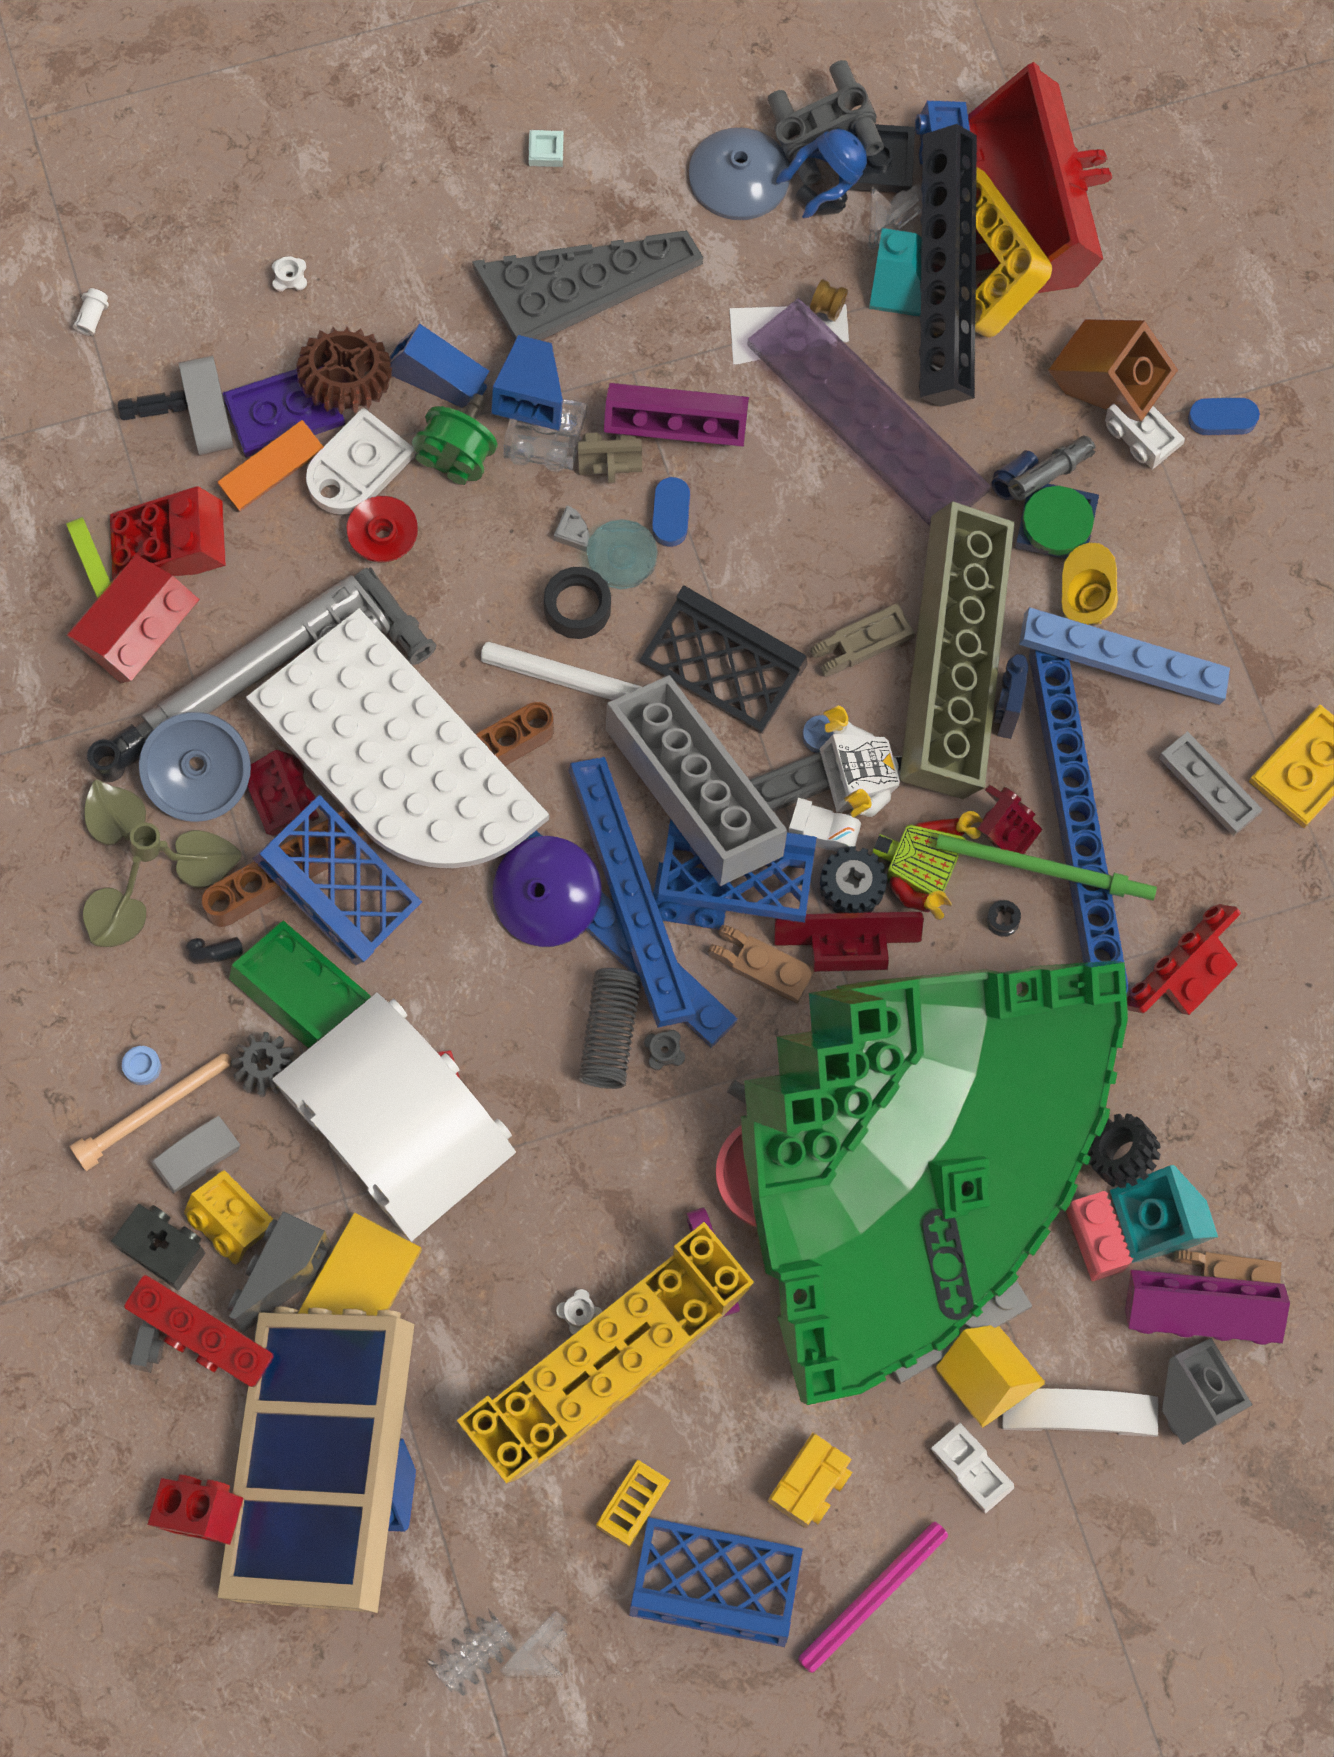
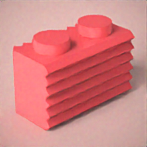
M1105 1191L1074 1200L1066 1210L1091 1281L1122 1273L1133 1260V1258L1128 1256L1130 1251L1125 1249L1127 1243L1123 1242L1125 1236L1120 1234L1122 1229L1117 1227L1119 1224L1115 1220L1117 1215L1112 1213L1114 1207L1109 1205L1111 1200L1107 1199L1109 1193Z

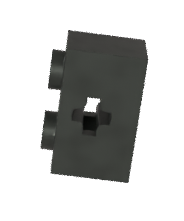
M138 1204L111 1242L119 1251L179 1291L206 1254L202 1246L199 1245L202 1239L185 1226L179 1231L168 1224L171 1217L158 1207L152 1205L148 1210L141 1204ZM155 1240H166L169 1246L166 1250L161 1247L156 1248L153 1244Z

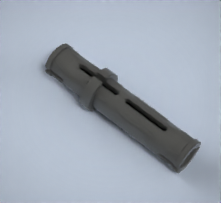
M1084 435L1066 447H1058L1049 458L1030 468L1022 475L1010 480L1008 484L1010 485L1008 488L1010 494L1016 500L1021 501L1058 476L1070 474L1079 463L1095 454L1096 451L1094 449L1096 447L1091 438Z

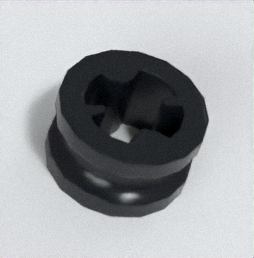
M1007 900L995 902L990 907L987 916L989 930L1000 937L1013 935L1017 931L1021 920V912L1018 906ZM1003 911V915L1009 912L1012 915L1010 925L1005 926V922L999 925L996 922L997 912Z

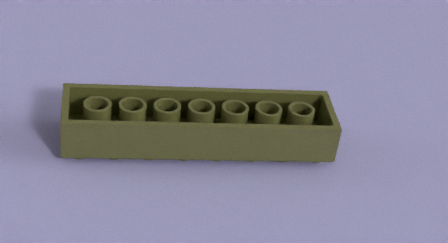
M953 501L931 516L900 781L965 799L985 788L1014 522Z

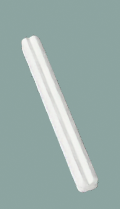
M486 642L481 652V661L610 700H615L642 688V686L491 642Z

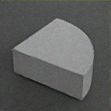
M566 506L555 531L554 541L587 552L589 547L587 525L578 511L570 506Z

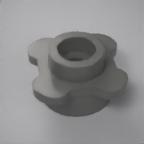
M669 1030L668 1032H661L656 1035L649 1034L645 1038L644 1045L649 1049L651 1057L649 1059V1066L652 1069L660 1070L665 1065L674 1064L675 1066H680L683 1064L685 1054L680 1050L679 1041L681 1036L679 1032ZM662 1047H667V1048H668V1052H667V1053H663V1052L661 1051V1048H662Z

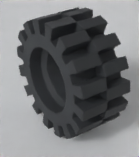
M1126 1113L1125 1118L1121 1114L1114 1115V1122L1108 1118L1101 1136L1094 1138L1087 1155L1091 1157L1089 1164L1105 1182L1113 1187L1117 1185L1119 1188H1126L1127 1182L1131 1186L1137 1185L1136 1178L1139 1176L1143 1181L1149 1177L1145 1171L1147 1169L1154 1171L1157 1165L1152 1160L1160 1159L1161 1154L1157 1149L1161 1147L1155 1134L1140 1118ZM1128 1142H1133L1130 1150L1124 1156L1113 1160L1115 1153L1121 1146Z

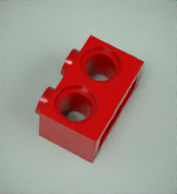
M179 1474L177 1481L161 1478L147 1525L177 1535L227 1545L231 1544L243 1497L229 1493L230 1485L207 1479L206 1486H202V1480Z

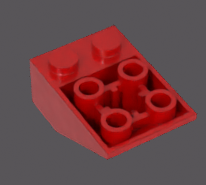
M199 486L110 514L113 580L136 554L173 576L197 575L226 566L223 501Z

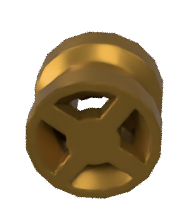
M822 279L815 290L809 311L815 314L824 313L829 320L835 322L844 306L848 289L844 287L834 288L830 286L829 281Z

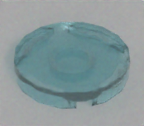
M624 519L609 521L597 528L590 537L587 548L589 569L599 573L609 587L617 589L633 588L643 583V580L655 570L658 558L656 541L649 530L637 522Z

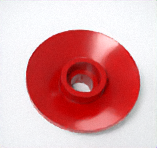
M376 496L364 500L354 508L347 522V536L351 547L361 557L373 562H391L403 557L414 546L418 535V523L412 509L405 502L390 496ZM380 531H387L390 533L389 536L385 538H379L377 536V534Z

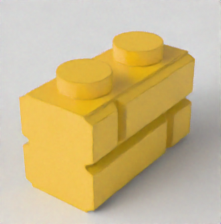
M812 1432L767 1502L804 1528H807L811 1521L818 1525L831 1506L825 1501L831 1490L835 1488L840 1492L853 1473L847 1469L852 1459Z

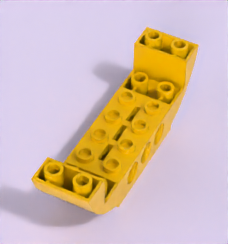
M703 1222L674 1245L673 1255L496 1398L492 1400L489 1396H486L461 1416L457 1422L506 1484L513 1482L536 1469L568 1445L575 1442L687 1351L691 1345L714 1326L742 1298L754 1281L707 1224Z

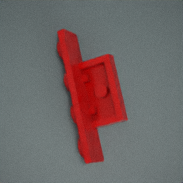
M1222 904L1209 908L1204 913L1203 920L1193 930L1185 933L1179 939L1176 948L1169 955L1158 960L1154 965V970L1143 981L1138 982L1130 989L1129 996L1127 997V1010L1143 1014L1166 993L1182 1014L1190 1015L1238 965L1218 937L1241 914L1240 910L1235 906Z
M147 1275L142 1276L124 1305L126 1310L167 1334L163 1341L182 1353L186 1347L199 1354L195 1361L214 1373L219 1367L250 1387H255L274 1358L272 1352Z

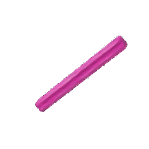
M932 1522L799 1656L800 1664L808 1672H815L948 1538L946 1530L937 1522Z

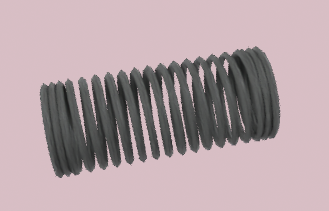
M601 968L595 971L593 979L595 985L592 986L593 992H591L592 998L590 999L592 1004L589 1005L590 1011L588 1015L590 1017L587 1018L588 1024H586L587 1030L585 1031L587 1036L584 1037L585 1043L583 1047L585 1049L582 1050L583 1056L581 1060L583 1062L580 1063L581 1068L578 1079L590 1086L618 1089L626 1086L627 1082L626 1070H628V1066L626 1064L629 1063V1051L631 1050L629 1045L632 1044L631 1038H633V1034L631 1032L634 1031L633 1025H635V1021L633 1019L636 1018L634 1013L637 1012L636 1006L638 1002L636 1000L639 999L637 994L640 993L641 979L638 974L628 970ZM611 979H618V980H623V981H627V982L615 981V980H611ZM606 991L613 994H603L601 992ZM622 995H633L635 996V998H630ZM599 1004H605L613 1007H602ZM621 1008H631V1009H633V1010H632V1011H629V1010L621 1009ZM602 1010H603V1011H607V1012H610V1013H600V1012H598V1011H602ZM618 1014H625V1015H626V1014H629V1015H631L632 1017H626V1016L618 1015ZM597 1017H604L613 1020H601ZM620 1021H630L631 1023H624ZM597 1023H602V1024H606V1025H610V1026H615V1027L599 1026V1025H597ZM617 1027H628L630 1028V1030H625ZM595 1030H603L612 1033H600ZM613 1033L628 1034V1035H630V1036H623V1035H618V1034H613ZM595 1036H601V1037H605V1038H609V1039H616V1040H626V1041H628V1042H627V1043H623V1042L615 1041V1040L598 1039V1038H596ZM594 1043H602L612 1046H624L627 1049H621L612 1046H599ZM592 1049H600V1050H603V1051L624 1053V1054H626V1055H618V1054L606 1053V1052H597V1051H594V1050H592ZM592 1056H601L611 1059H622L625 1062H619L610 1059H598ZM590 1062H599V1063L608 1064V1065H617V1066H622V1067H624V1068H616V1067H611V1066L596 1065V1064H592V1063H590Z

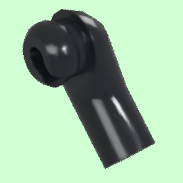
M238 937L205 946L203 939L195 938L187 942L185 946L189 954L187 958L194 964L221 962L243 953Z

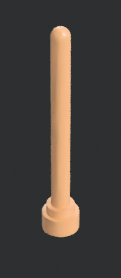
M226 1053L220 1054L95 1139L89 1137L84 1141L81 1138L70 1145L69 1148L83 1169L88 1171L99 1163L97 1159L103 1156L102 1151L228 1068L232 1060L230 1055Z

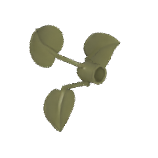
M94 780L85 802L87 830L96 841L104 845H113L120 841L122 837L130 841L133 863L124 895L117 889L103 888L95 891L87 899L83 909V921L90 942L97 947H115L132 940L143 929L146 922V907L141 901L130 898L141 861H151L158 856L160 851H163L169 859L178 861L176 873L184 883L195 888H208L225 878L240 861L241 852L232 843L218 835L206 831L193 830L183 833L177 838L175 844L177 853H174L167 846L166 841H160L158 828L151 823L145 822L146 808L137 795L126 789L108 785L100 780Z

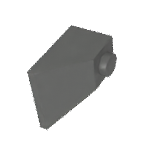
M1212 1338L1169 1359L1162 1411L1168 1420L1171 1431L1178 1436L1183 1445L1253 1405Z

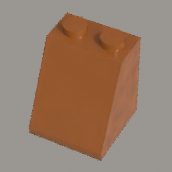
M1085 319L1048 371L1066 395L1106 410L1112 404H1115L1129 419L1142 422L1178 369L1145 320Z

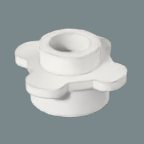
M283 257L276 260L272 264V270L275 272L273 287L277 291H284L286 288L304 289L307 286V280L304 278L305 261L294 257ZM288 273L293 274L291 277L286 276Z
M580 1289L575 1291L574 1296L569 1298L566 1303H560L557 1306L556 1312L559 1318L566 1320L570 1326V1333L574 1335L598 1316L602 1310L594 1306L586 1290ZM576 1310H583V1315L577 1316Z

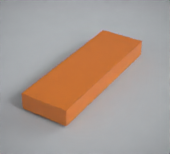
M301 420L220 479L217 484L240 512L313 459L324 447L305 422Z

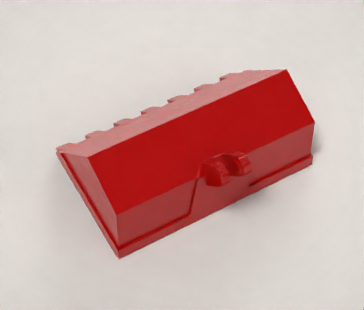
M1032 62L968 114L970 132L977 135V167L987 174L1052 265L1049 280L1037 292L1043 293L1079 287L1103 260L1086 191H1088L1087 187L1102 185L1111 181L1112 174L1109 168L1103 167L1101 169L1083 170V168L1104 164L1108 160L1104 149L1078 152L1074 145L1059 83L1043 73L1039 66ZM976 229V244L986 243ZM990 247V253L976 256V271L995 270L1001 264Z

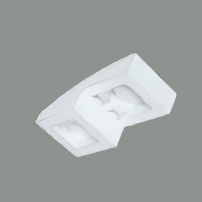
M961 1423L931 1448L947 1471L985 1514L1014 1489V1483L987 1456V1451Z

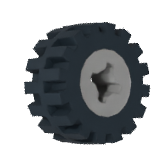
M851 846L847 851H844L843 848L837 850L836 855L832 854L827 859L821 872L820 893L825 898V904L833 907V912L870 913L875 909L876 905L880 904L886 889L887 874L884 872L885 866L883 862H878L876 854L869 855L867 853L868 849L862 848L861 851H857L856 846Z

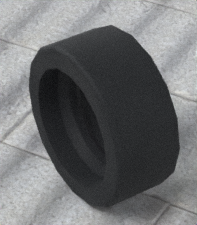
M570 567L554 575L544 590V613L548 624L557 633L574 639H584L593 636L603 629L611 614V592L604 578L599 573L586 567ZM572 586H585L596 593L599 600L598 609L589 618L583 620L568 619L559 613L556 605L560 592Z

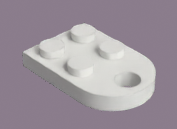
M363 407L311 460L306 473L309 494L313 501L327 512L339 515L351 514L358 504L371 497H376L416 456V451L409 443ZM335 485L340 489V492L333 498H326L321 495V490L325 486Z

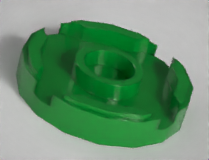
M1064 486L1045 487L1034 493L1025 506L1022 518L1024 534L1030 543L1039 550L1042 548L1045 551H1049L1048 554L1057 556L1070 554L1078 546L1085 544L1092 533L1094 524L1093 510L1086 498L1076 490Z

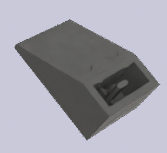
M282 1212L279 1220L273 1219L270 1222L264 1235V1240L267 1243L261 1255L255 1254L252 1257L246 1270V1275L249 1276V1279L243 1290L237 1289L228 1306V1310L231 1311L229 1318L238 1331L244 1333L258 1322L259 1312L271 1313L275 1310V1307L282 1305L315 1280L331 1248V1243L325 1230L286 1212Z

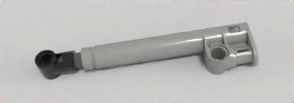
M352 575L347 576L157 704L158 707L155 709L151 708L141 716L144 721L135 727L131 724L109 740L102 739L94 742L88 749L87 759L95 776L100 781L106 783L119 780L123 776L125 768L140 759L146 739L161 722L185 712L211 713L311 644L313 645L357 609L360 608L373 624L385 634L389 633L391 628L387 619L359 582ZM103 757H115L114 761L107 766L98 765Z

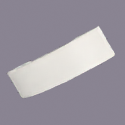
M1037 1389L1002 1414V1429L1118 1433V1435L1157 1437L1158 1397L1100 1390Z

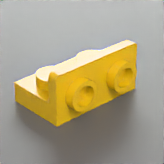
M225 1170L193 1192L184 1210V1214L187 1216L191 1226L198 1231H202L213 1243L216 1251L223 1257H227L235 1265L243 1259L246 1250L264 1237L267 1227L273 1220Z

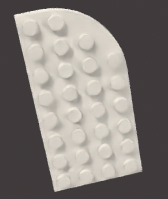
M360 608L246 697L251 707L375 843L401 859L436 868H460L481 864L510 851L549 820L547 811Z

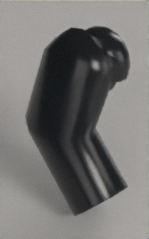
M803 185L797 191L795 198L806 206L808 202L819 194L807 185ZM845 193L837 200L826 201L820 204L815 214L828 215L840 213L846 207L847 194Z

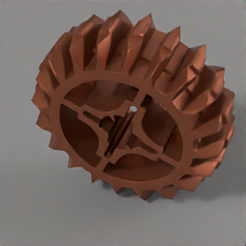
M333 326L329 334L320 330L317 339L309 337L306 346L301 347L296 363L298 383L303 388L305 398L312 397L314 406L324 403L327 412L333 407L338 408L341 415L345 409L350 408L356 414L359 406L369 410L372 401L380 402L382 393H387L389 382L392 378L391 358L389 353L385 352L383 342H376L374 334L364 336L361 328L356 332H351L348 326H346L344 331H337ZM369 370H371V371L364 377V373L367 372V371H369Z

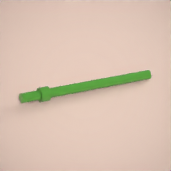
M939 834L936 844L938 849L1109 890L1108 894L1124 897V894L1154 901L1157 886L1128 880L1129 876L1114 872L1113 876L943 834Z

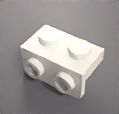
M1112 404L1107 410L1105 422L1109 432L1117 439L1122 438L1130 446V451L1134 458L1140 463H1146L1152 470L1184 444L1185 438L1154 406H1152L1142 422L1129 419L1115 404Z

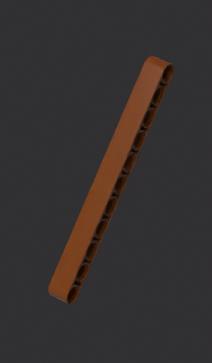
M532 702L478 732L476 735L500 762L507 766L547 743L554 734L553 712L543 702ZM533 719H542L546 722V725L541 728H533L529 725V722ZM505 736H510L516 740L510 746H502L498 743V740ZM345 810L338 813L349 826L358 829L357 834L367 845L374 842ZM328 819L309 829V831L328 832ZM335 826V832H341V831ZM295 837L281 845L280 848L289 857H302V837ZM309 837V849L317 844L326 847L325 852L321 855L313 856L309 854V858H328V838ZM335 838V858L346 859L354 854V844L348 838ZM253 861L207 888L202 895V905L208 920L218 927H226L282 896L285 892ZM295 863L302 870V863ZM309 863V878L311 879L327 870L328 864ZM258 881L262 883L261 888L257 892L248 893L244 891L245 886L249 882ZM218 900L230 902L229 906L223 911L212 910L213 904Z

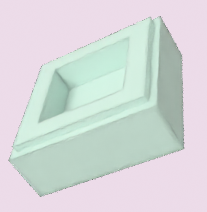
M530 130L529 166L563 167V131Z

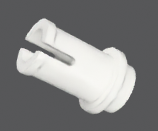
M90 288L81 297L84 302L76 322L73 324V328L76 331L87 336L95 334L102 311L106 310L109 306L107 302L108 296L105 293Z

